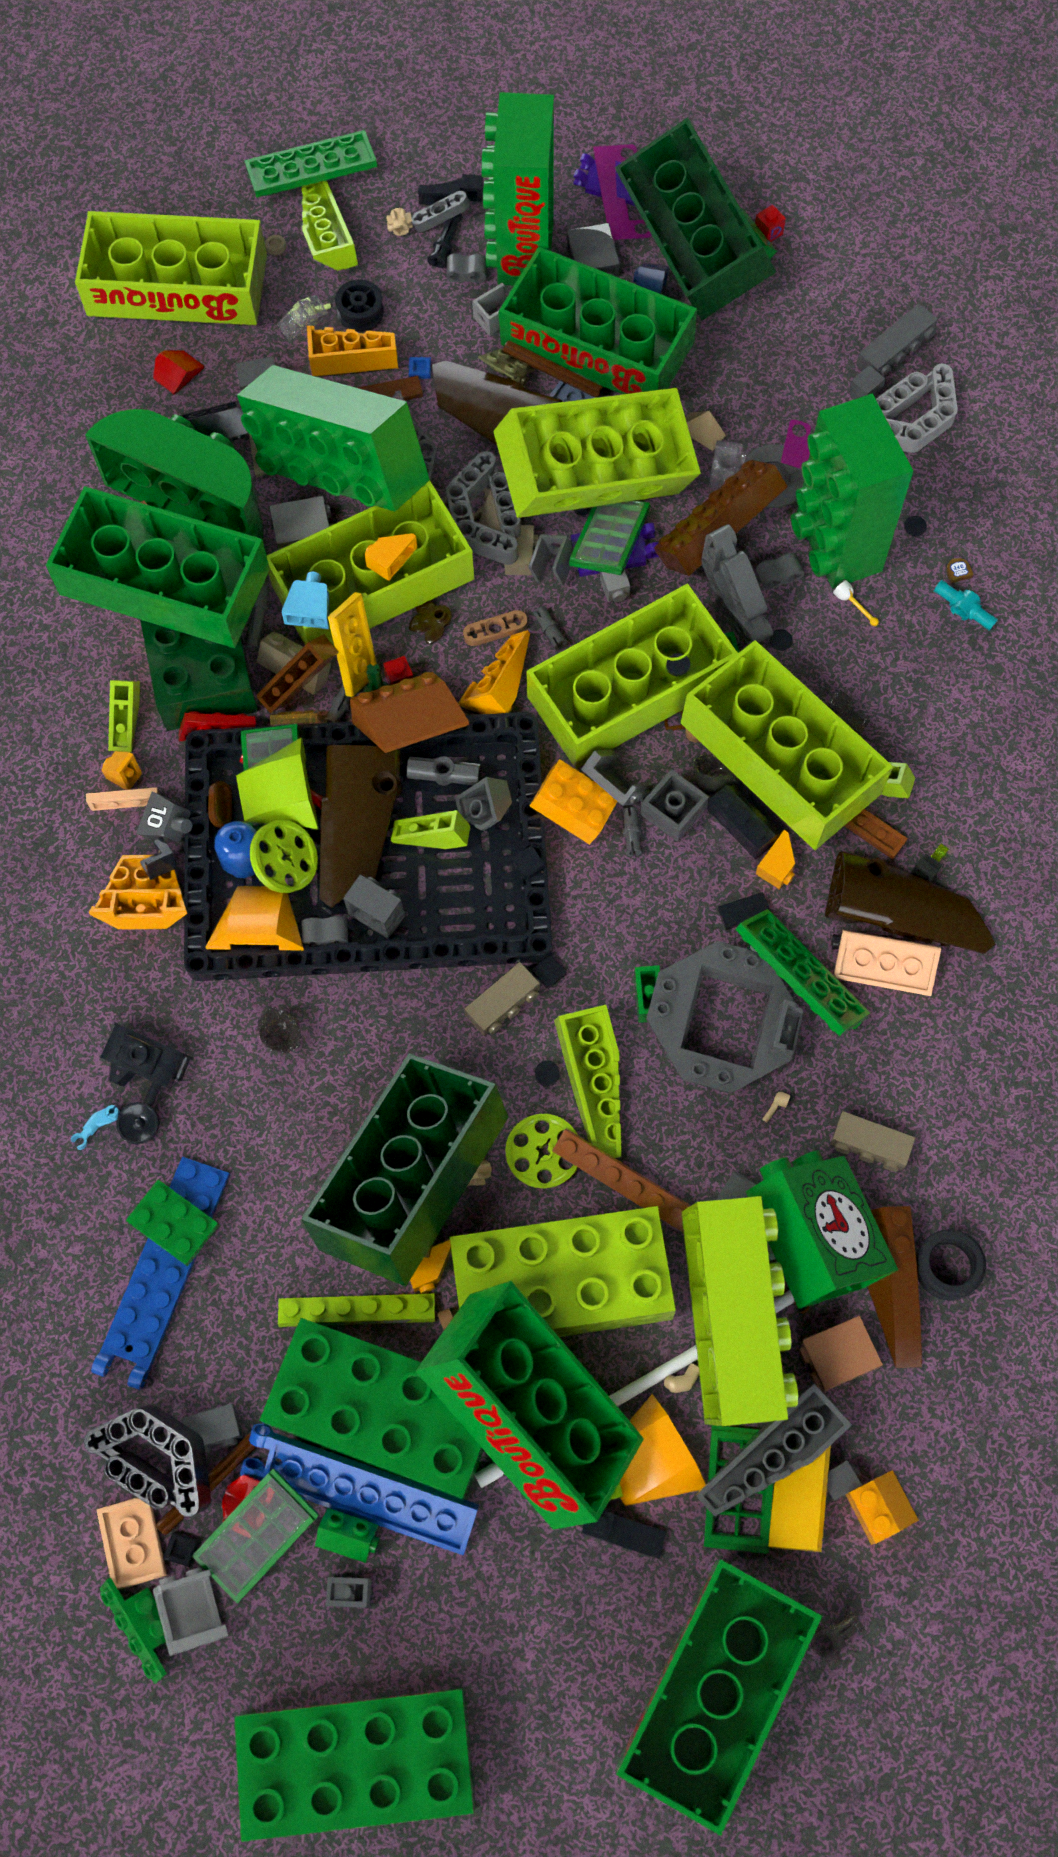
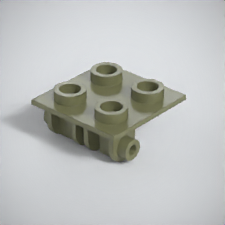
M503 349L478 356L480 360L489 364L491 369L501 373L503 376L506 374L508 379L511 377V380L526 385L528 382L527 374L535 371L528 364L504 353Z

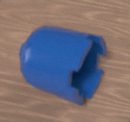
M242 821L230 822L219 829L215 837V851L222 869L236 878H248L255 875L250 861V845L257 831L250 824ZM261 841L259 847L263 853H266L265 846Z

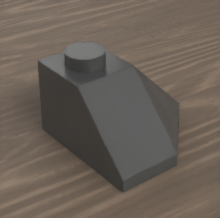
M485 777L455 797L458 812L468 823L483 831L499 822L512 803L507 781Z

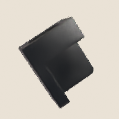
M163 837L154 841L157 854L140 861L143 870L150 880L177 868L173 852Z

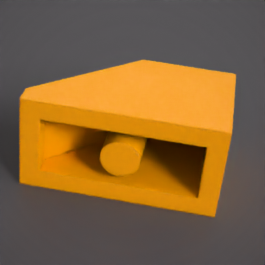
M410 533L379 538L374 544H370L365 551L367 567L389 581L417 549L416 535Z
M115 751L111 757L104 761L101 769L106 779L125 790H130L142 774L134 755L130 752Z
M784 830L756 870V875L779 890L783 884L788 886L795 876V873H793L795 860L787 831Z
M450 1240L432 1247L429 1258H423L410 1280L414 1292L420 1291L421 1294L435 1289L434 1284L439 1283L451 1254Z

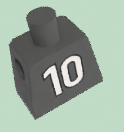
M151 792L136 834L153 841L163 837L165 842L178 843L183 833L190 832L192 828V822L189 820L190 810L167 797Z

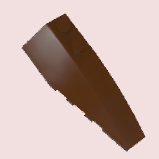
M911 1206L872 1209L871 1213L898 1267V1271L867 1288L875 1306L876 1314L883 1329L895 1368L922 1367L919 1290Z

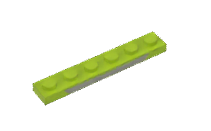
M435 1294L281 1298L278 1301V1326L297 1327L300 1318L323 1326L435 1322Z

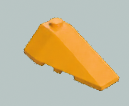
M528 630L509 637L495 654L498 660L492 662L489 666H485L481 671L485 674L478 684L472 682L468 686L458 703L461 707L479 714L509 713L512 710V705L517 698L530 632Z

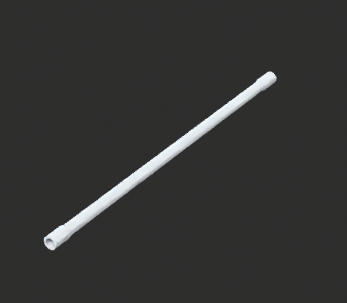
M790 1290L774 1299L775 1314L795 1302ZM696 1345L609 1397L618 1407L664 1380L667 1376L698 1360ZM493 1462L476 1472L475 1477L481 1488L502 1477L504 1473Z

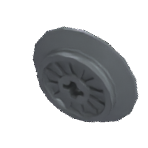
M768 444L758 447L745 460V462L755 460L775 465L788 486L766 506L768 508H782L791 505L796 501V490L803 487L802 469L780 463L784 449L783 445Z

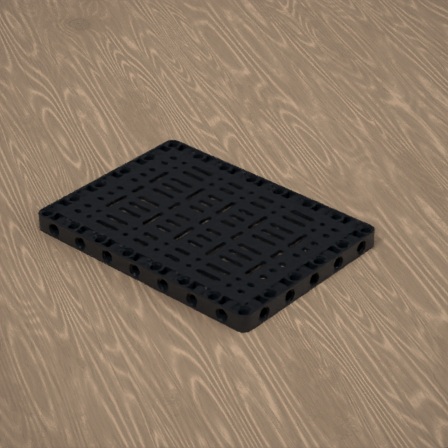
M530 712L465 715L469 725L399 748L401 751L400 760L403 762L400 766L403 788L401 794L396 798H403L404 802L394 804L392 814H403L405 816L404 819L415 817V792L417 791L422 793L423 816L431 815L435 812L458 810L455 800L433 801L432 798L439 795L461 794L473 785L451 783L442 786L435 781H416L407 778L409 757L433 759L444 756L448 758L466 757V763L480 764V772H485L486 775L479 777V781L485 777L507 781L512 800L508 808L509 812L504 814L499 822L485 830L489 833L490 848L488 851L482 849L481 834L484 831L476 828L471 823H469L471 830L467 846L450 849L424 847V853L421 855L417 853V846L393 843L391 837H386L375 880L385 890H407L405 895L399 896L401 897L403 910L408 912V916L403 918L397 928H407L409 932L407 934L391 935L387 939L353 918L348 920V931L354 932L353 937H348V943H335L322 947L303 945L304 951L279 950V945L231 944V950L206 949V945L227 905L223 904V900L232 898L236 888L244 886V878H236L234 875L223 871L215 851V837L221 828L214 826L209 819V787L218 781H224L229 786H232L233 811L231 822H244L236 775L244 771V766L240 763L242 756L241 731L276 726L195 730L189 733L185 741V808L190 810L189 820L192 822V828L190 832L185 833L184 905L187 914L184 916V966L191 979L195 981L224 980V978L225 980L321 975V972L324 975L370 972V970L371 972L465 967L467 964L468 966L516 964V962L517 964L519 962L536 963L545 960L552 953L544 815L530 807L531 802L542 785L538 721L535 715ZM352 722L298 724L299 738L303 740L306 756L305 765L308 781L315 782V785L310 787V789L322 796H326L327 746L362 745L378 747ZM530 726L531 728L524 730L521 727ZM478 728L484 729V731L480 733L474 730ZM337 736H344L342 740H335ZM290 738L274 740V753L291 744L288 742ZM268 741L251 743L252 753L258 757L269 756ZM197 744H204L200 748H194ZM497 755L506 756L504 760H496L495 757ZM479 756H484L485 759L483 761H478ZM310 765L315 766L313 771L308 770ZM532 768L534 769V771L528 773L525 772L524 769ZM441 769L438 772L444 774L447 773L449 770ZM224 770L233 771L231 775L225 776L222 774ZM502 770L507 772L505 776H497L496 774ZM394 782L386 783L385 790H391ZM204 786L202 790L194 791L196 787ZM317 806L316 816L319 830H310L307 827L302 828L317 843L318 903L316 905L310 904V883L300 890L288 893V895L300 896L299 900L290 901L294 917L300 918L297 927L301 941L302 920L312 918L313 916L324 919L329 918L331 915L348 914L344 899L333 908L320 899L321 809ZM528 811H535L537 814L535 816H528L526 813ZM390 820L388 831H393L395 820ZM503 824L510 826L508 830H500L499 827ZM199 829H203V830H204V831H203L201 834H199V835H195V834H194L195 831H197V830H199ZM281 829L274 830L276 837H283ZM298 837L299 840L295 842V844L298 848L301 849L303 847V842L301 838ZM264 844L265 849H266V853H267V852H268V846H267V844ZM532 846L545 864V868L524 880L511 861V857ZM508 849L511 851V854L508 856L501 854L502 850ZM283 853L282 859L285 860L286 854ZM438 853H472V856L469 858H435V855ZM404 855L406 857V860L401 862L382 861V858L385 856ZM301 860L300 868L304 872H307L308 865L306 861ZM484 862H489L491 865L492 894L489 896L484 894ZM421 865L425 867V899H419L417 868ZM510 866L512 871L503 872L502 867ZM471 868L473 870L471 874L437 876L435 874L437 870ZM265 869L266 875L272 877L273 869ZM405 872L407 874L405 878L384 879L382 877L384 873ZM198 873L204 874L200 879H193ZM256 874L251 876L252 886H264ZM286 874L285 878H292V876ZM232 882L233 886L224 888L223 883ZM512 883L513 887L511 889H504L503 884ZM472 885L474 887L472 891L438 893L436 891L437 887ZM534 899H540L543 901V903L540 905H533L531 901ZM506 905H513L514 910L505 911L504 907ZM490 906L493 910L492 912H486L485 908ZM473 907L475 909L474 913L437 914L439 909ZM425 910L427 914L420 916L419 912ZM197 918H204L202 923L193 924ZM514 922L515 927L506 928L505 923ZM488 923H492L494 927L492 929H487L486 925ZM474 924L476 926L472 931H438L440 926ZM426 927L427 932L421 933L420 929ZM367 930L373 932L371 936H367L365 933ZM542 944L546 948L543 951H537L534 949V946ZM488 947H495L497 949L493 954L485 952ZM439 950L448 951L446 956L440 957L436 955ZM397 952L400 954L396 959L388 958L390 953ZM343 955L351 956L347 962L339 961ZM294 958L302 959L297 965L290 964ZM245 961H253L250 967H242ZM198 963H203V964H204V966L202 967V969L197 970V971H196V970H193V967H194L196 964H198Z

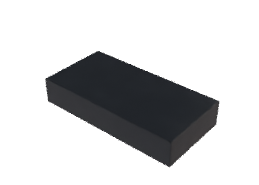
M763 892L718 906L717 908L725 930L738 927L741 922L766 909L771 912Z

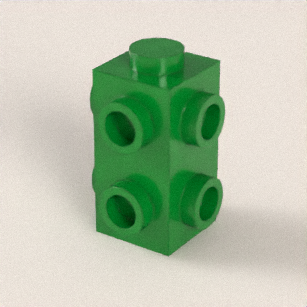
M327 1508L318 1527L315 1546L366 1563L370 1553L375 1554L379 1545L380 1537L376 1536L378 1524Z

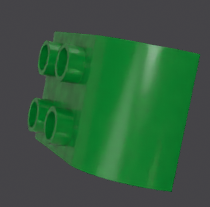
M129 409L108 415L94 424L85 434L105 486L140 502L145 501L147 505L261 538L263 541L264 525L250 470L244 458L234 449L233 444L225 436L212 432L208 437L195 431L194 426L180 415H172L169 419L154 411L145 409Z

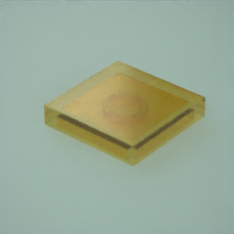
M321 710L275 712L270 715V725L315 723L322 719Z

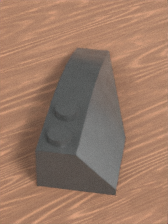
M813 1381L809 1382L798 1393V1405L796 1407H787L788 1420L767 1422L696 1494V1497L714 1517L742 1502L752 1494L762 1491L781 1478L789 1476L799 1468L809 1465L852 1425Z

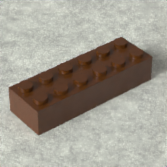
M749 460L741 466V469L735 475L728 477L724 485L710 493L708 499L703 504L696 506L686 519L678 522L673 531L664 535L654 549L668 569L690 576L702 565L701 559L707 534L726 524H729L736 534L788 486L775 465Z

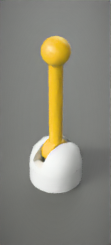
M847 580L843 581L834 590L833 594L840 600H850L870 620L872 626H877L879 619L873 617L853 597L852 585Z

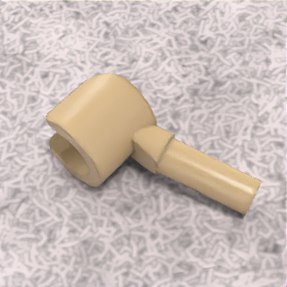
M778 1092L762 1120L767 1123L777 1110L778 1105L786 1108L790 1095Z

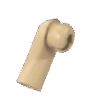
M691 1363L684 1375L667 1376L664 1380L665 1388L669 1389L672 1393L689 1391L699 1376V1367Z

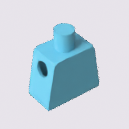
M308 572L306 581L295 580L282 608L284 624L329 629V591L327 584L320 583L321 575L319 573Z

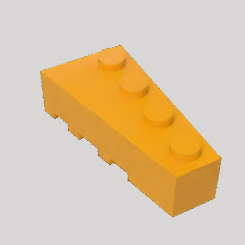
M307 326L308 355L312 376L398 368L395 333L366 331L364 334L357 333L354 329H346V332L334 331V328L325 327L324 330H317L314 326Z

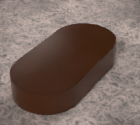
M218 781L209 787L208 815L211 823L218 828L223 827L232 820V791L224 781Z

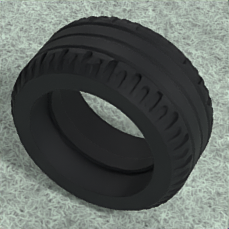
M947 1229L935 1232L919 1246L916 1252L918 1281L929 1294L938 1299L953 1301L965 1298L980 1286L985 1277L986 1261L984 1252L974 1238L962 1231ZM941 1244H950L960 1248L967 1255L971 1265V1273L964 1284L959 1286L947 1285L934 1276L930 1268L929 1257L935 1247Z

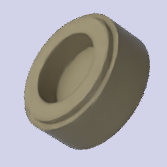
M280 235L269 236L265 241L266 251L271 255L284 253L286 250L285 239Z

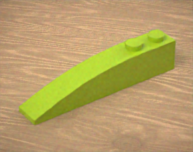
M327 180L302 186V231L313 259L337 271L357 266L358 262L354 243Z
M607 1005L558 1016L554 1022L588 1141L610 1156L619 1158L621 1157L619 1050Z

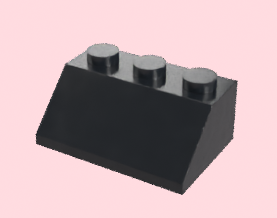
M239 400L180 415L194 426L195 431L208 437L212 432H216L226 438L232 437V440L244 438L245 434L248 433L241 422V416L244 413Z
M742 781L726 785L709 799L707 810L755 860L773 846L784 830L787 832L791 831Z

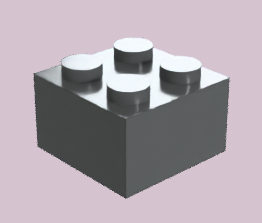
M671 769L641 803L640 815L678 842L707 809L709 796Z
M360 875L343 898L350 916L387 939L391 937L405 917L401 897L391 889L386 891L381 888L379 882L371 877L365 878Z

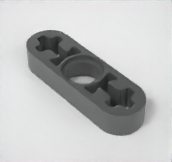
M464 191L455 192L416 212L412 216V224L417 232L427 231L466 211L470 206V201Z

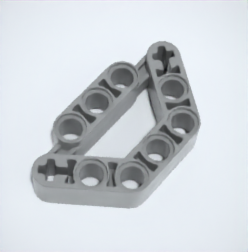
M938 364L926 376L920 372H913L876 399L903 451L910 453L919 451L953 425L958 408L953 371L949 365ZM930 391L932 409L913 423L892 420Z

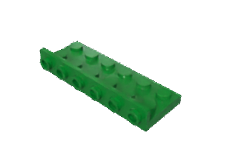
M365 130L244 160L247 175L250 178L256 198L377 167V160Z
M768 909L741 922L735 929L742 939L758 952L760 958L765 960L775 970L776 974L783 978L793 988V991L810 1006L811 1010L818 1014L828 1024V1027L839 1036L851 1028H858L870 1015V1012Z

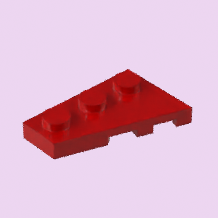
M197 711L185 713L178 733L179 741H186V736L195 730L255 727L256 719L255 716H248L247 714H201Z

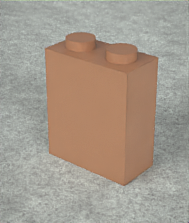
M860 1316L800 1342L801 1348L798 1349L803 1363H809L812 1370V1373L809 1374L811 1381L818 1388L820 1387L822 1392L874 1371L883 1365Z

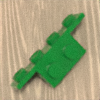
M110 1577L100 1587L101 1599L107 1607H110L115 1615L114 1621L116 1626L126 1634L130 1650L133 1654L138 1655L141 1660L145 1676L148 1679H152L153 1683L156 1684L167 1674L153 1651L166 1643L156 1600L147 1587L124 1601Z

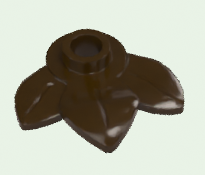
M426 602L417 606L418 615L412 618L409 630L425 633L426 644H433L444 635L445 627L451 622L452 612L447 606H436L432 602ZM443 613L441 618H437V615Z

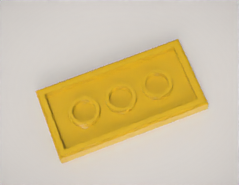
M354 592L328 616L334 646L339 652L337 659L345 694L349 697L355 696L368 683L367 666L369 664L372 666L377 664L362 594Z
M831 1445L812 1463L799 1468L789 1476L781 1478L774 1483L768 1547L822 1551Z

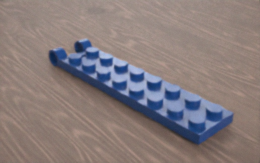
M182 1157L169 1188L210 1218H213L230 1174ZM147 1239L100 1353L97 1354L93 1362L92 1373L106 1377L109 1371L106 1366L110 1367L114 1357L117 1356L136 1363V1366L130 1373L127 1385L138 1390L143 1389L145 1382L142 1380H146L197 1255L187 1267L152 1240ZM129 1345L133 1347V1350L131 1352L126 1351V1348Z
M255 1424L252 1427L249 1438L250 1443L270 1451L266 1466L257 1458L244 1459L240 1472L241 1476L245 1474L262 1481L275 1468L305 1500L464 1555L480 1504L459 1499L423 1484L274 1433L273 1429L268 1425Z

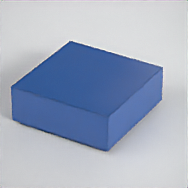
M409 357V377L418 376L419 379H431V357Z

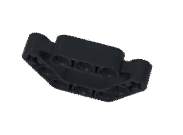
M150 1404L133 1409L86 1433L84 1446L88 1452L98 1454L106 1460L104 1465L106 1476L152 1508L161 1509L172 1504L178 1508V1511L183 1516L190 1517L205 1511L210 1506L211 1493L203 1438L200 1434L159 1407ZM143 1414L146 1416V1423L143 1420ZM121 1424H122L123 1427H124V1430H125L124 1433H123L122 1430H121ZM164 1427L168 1432V1437L164 1434ZM106 1435L108 1439L101 1441L100 1438ZM141 1436L171 1456L173 1479L136 1454L123 1450L119 1445ZM185 1441L189 1445V1452L185 1448ZM120 1461L123 1464V1470L120 1467ZM189 1469L193 1474V1479H191L188 1474ZM141 1475L144 1478V1484L141 1481ZM162 1489L166 1494V1498H164L162 1495Z

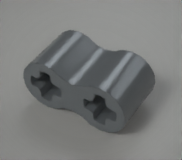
M451 254L447 257L446 278L449 282L467 281L483 283L486 281L487 268L484 255L473 254L471 256H463L461 254Z
M787 553L780 558L766 560L756 567L757 574L765 590L800 580L804 576V571L795 553Z
M335 916L324 919L307 918L302 920L303 945L322 947L335 943H348L347 918Z

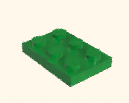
M160 1180L155 1182L125 1220L187 1267L219 1227L215 1220Z

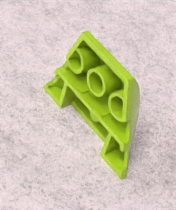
M302 738L236 775L245 822L268 824L276 820H288L301 827L319 830L316 810L312 803Z

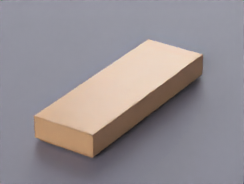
M156 787L86 794V802L92 811L141 807L147 805L151 792L158 794L160 792Z

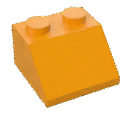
M893 1470L846 1494L871 1545L919 1521Z

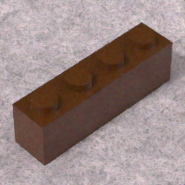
M324 634L313 639L271 679L256 697L270 714L275 712L295 697L339 652Z

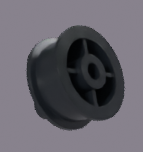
M357 279L343 284L338 289L335 296L337 317L345 328L362 332L373 329L381 322L384 315L382 293L374 283Z

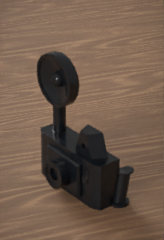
M114 1022L115 1027L100 1058L110 1062L108 1080L122 1087L136 1074L152 1081L143 1103H130L120 1111L116 1122L117 1131L121 1138L128 1143L135 1145L145 1144L152 1140L159 1130V1115L152 1106L161 1087L171 1089L175 1080L183 1081L182 1079L190 1059L193 1060V1057Z

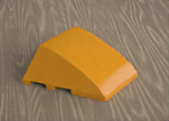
M122 855L109 877L108 885L105 890H101L100 898L95 907H91L89 914L117 929H167L185 916L187 911L175 870L150 880L143 870L140 861L152 855Z
M238 886L211 935L206 949L231 950V944L279 945V950L304 951L288 893L275 892L266 886Z
M651 1394L629 1420L643 1436L644 1440L620 1481L624 1496L621 1497V1500L625 1506L698 1491L706 1485L695 1460L668 1414L654 1395Z

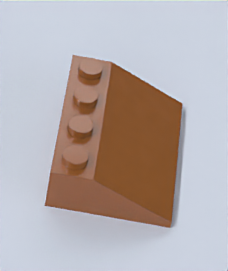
M426 672L412 679H403L399 683L390 686L385 685L377 690L363 692L356 697L350 698L352 723L385 753L469 725L467 717L446 683L434 672Z

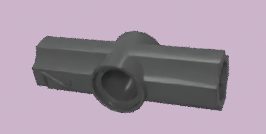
M445 756L437 759L409 757L407 778L435 781L442 786L451 783L475 785L479 782L480 764L456 762ZM441 769L449 770L447 773L444 774L438 772Z

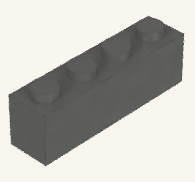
M917 304L859 352L856 366L863 371L870 365L883 377L887 376L893 365L901 364L910 351L915 352L920 347L924 339L929 340L936 332L935 327L938 319L922 305Z

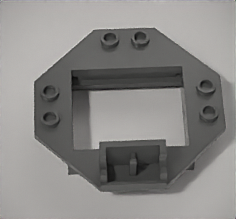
M717 941L658 973L646 1020L665 1050V1058L671 1060L682 1080L732 1094L793 1059L803 1017V1009L797 1006V1003L793 1000L775 970L765 960L760 958L758 952ZM702 976L767 993L749 1068L684 1049Z

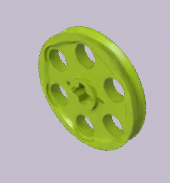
M276 820L262 826L255 833L250 845V861L256 876L266 887L275 892L291 893L300 890L311 882L316 873L318 857L315 844L306 830L292 821ZM275 827H279L282 830V839L276 837ZM296 836L300 837L303 842L301 849L295 844ZM261 841L267 844V853L261 851L259 847ZM283 853L286 854L285 860L282 859ZM301 860L306 861L308 865L307 872L300 868ZM266 865H270V866L272 867V869H273V876H272V877H269L268 875H266V873H265V866H266ZM286 874L292 876V886L287 885L285 881Z
M536 1114L520 1121L512 1129L506 1142V1160L511 1172L521 1182L535 1188H552L566 1182L578 1167L573 1165L568 1170L560 1168L558 1163L562 1157L552 1150L558 1142V1135L564 1132L566 1128L577 1134L574 1128L564 1119L551 1114ZM539 1121H545L549 1124V1130L544 1134L538 1133L535 1130V1125ZM519 1134H523L528 1138V1143L524 1147H518L514 1144V1138ZM550 1139V1142L548 1143V1152L550 1153V1155H544L543 1158L540 1159L539 1163L536 1164L539 1159V1151L537 1150V1148H543L544 1145L546 1146L548 1140ZM519 1159L527 1160L530 1164L528 1170L525 1172L517 1171L515 1168L516 1161ZM542 1170L549 1171L552 1174L551 1181L548 1183L539 1182L537 1178L538 1173Z

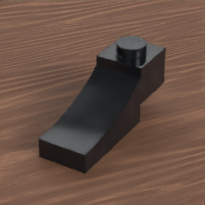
M462 174L461 178L451 182L419 185V205H432L458 191H464L469 201L482 202L483 177L482 175Z
M603 1511L597 1522L584 1524L581 1534L659 1559L666 1531Z

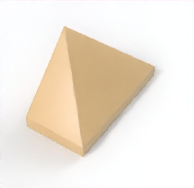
M710 411L692 412L685 418L690 437L712 451L726 436Z

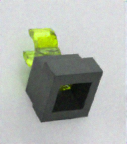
M941 843L932 856L925 854L918 860L911 874L932 882L943 865L939 862L945 857L949 848Z

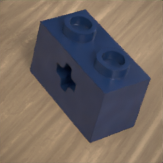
M644 262L638 266V269H635L633 282L638 286L661 294L666 288L670 267Z

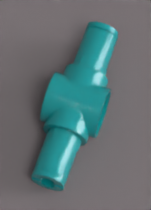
M941 580L933 591L950 602L952 614L956 613L961 616L963 621L974 619L990 631L998 620L981 608L979 596L971 590L957 591L944 580Z

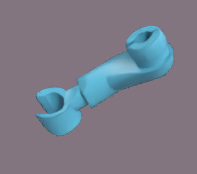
M109 1105L107 1108L92 1114L83 1126V1131L71 1137L72 1143L78 1138L84 1139V1143L77 1146L78 1150H82L87 1146V1138L90 1135L92 1136L99 1127L117 1120L120 1113L118 1107Z

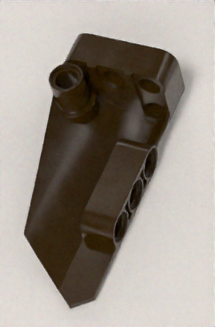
M446 360L432 365L438 407L496 446L494 430L512 408L563 402L561 399L527 390L517 381Z
M327 746L326 796H323L321 806L320 899L331 908L343 900L360 875L373 879L377 876L395 800L401 794L403 788L400 781L401 751L399 749L385 753L376 746ZM393 780V788L386 791V783Z
M845 851L838 853L825 908L826 918L848 924L862 921L880 926L881 930L895 935L907 936V938L929 944L936 942L940 943L941 946L951 945L985 954L996 945L986 924L968 898L890 866L880 858L870 859ZM870 865L875 868V876L869 871Z

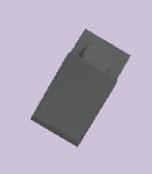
M328 1577L325 1606L370 1608L372 1579Z

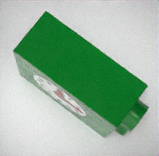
M816 1150L800 1156L791 1163L788 1157L777 1159L761 1167L759 1171L763 1181L745 1191L748 1197L761 1196L763 1209L773 1208L775 1211L778 1237L776 1241H768L777 1262L782 1266L784 1278L798 1309L862 1290L898 1271V1267L845 1156L823 1160L820 1151Z

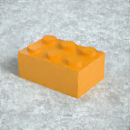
M559 759L549 771L530 807L590 845L600 834L618 801L595 781Z

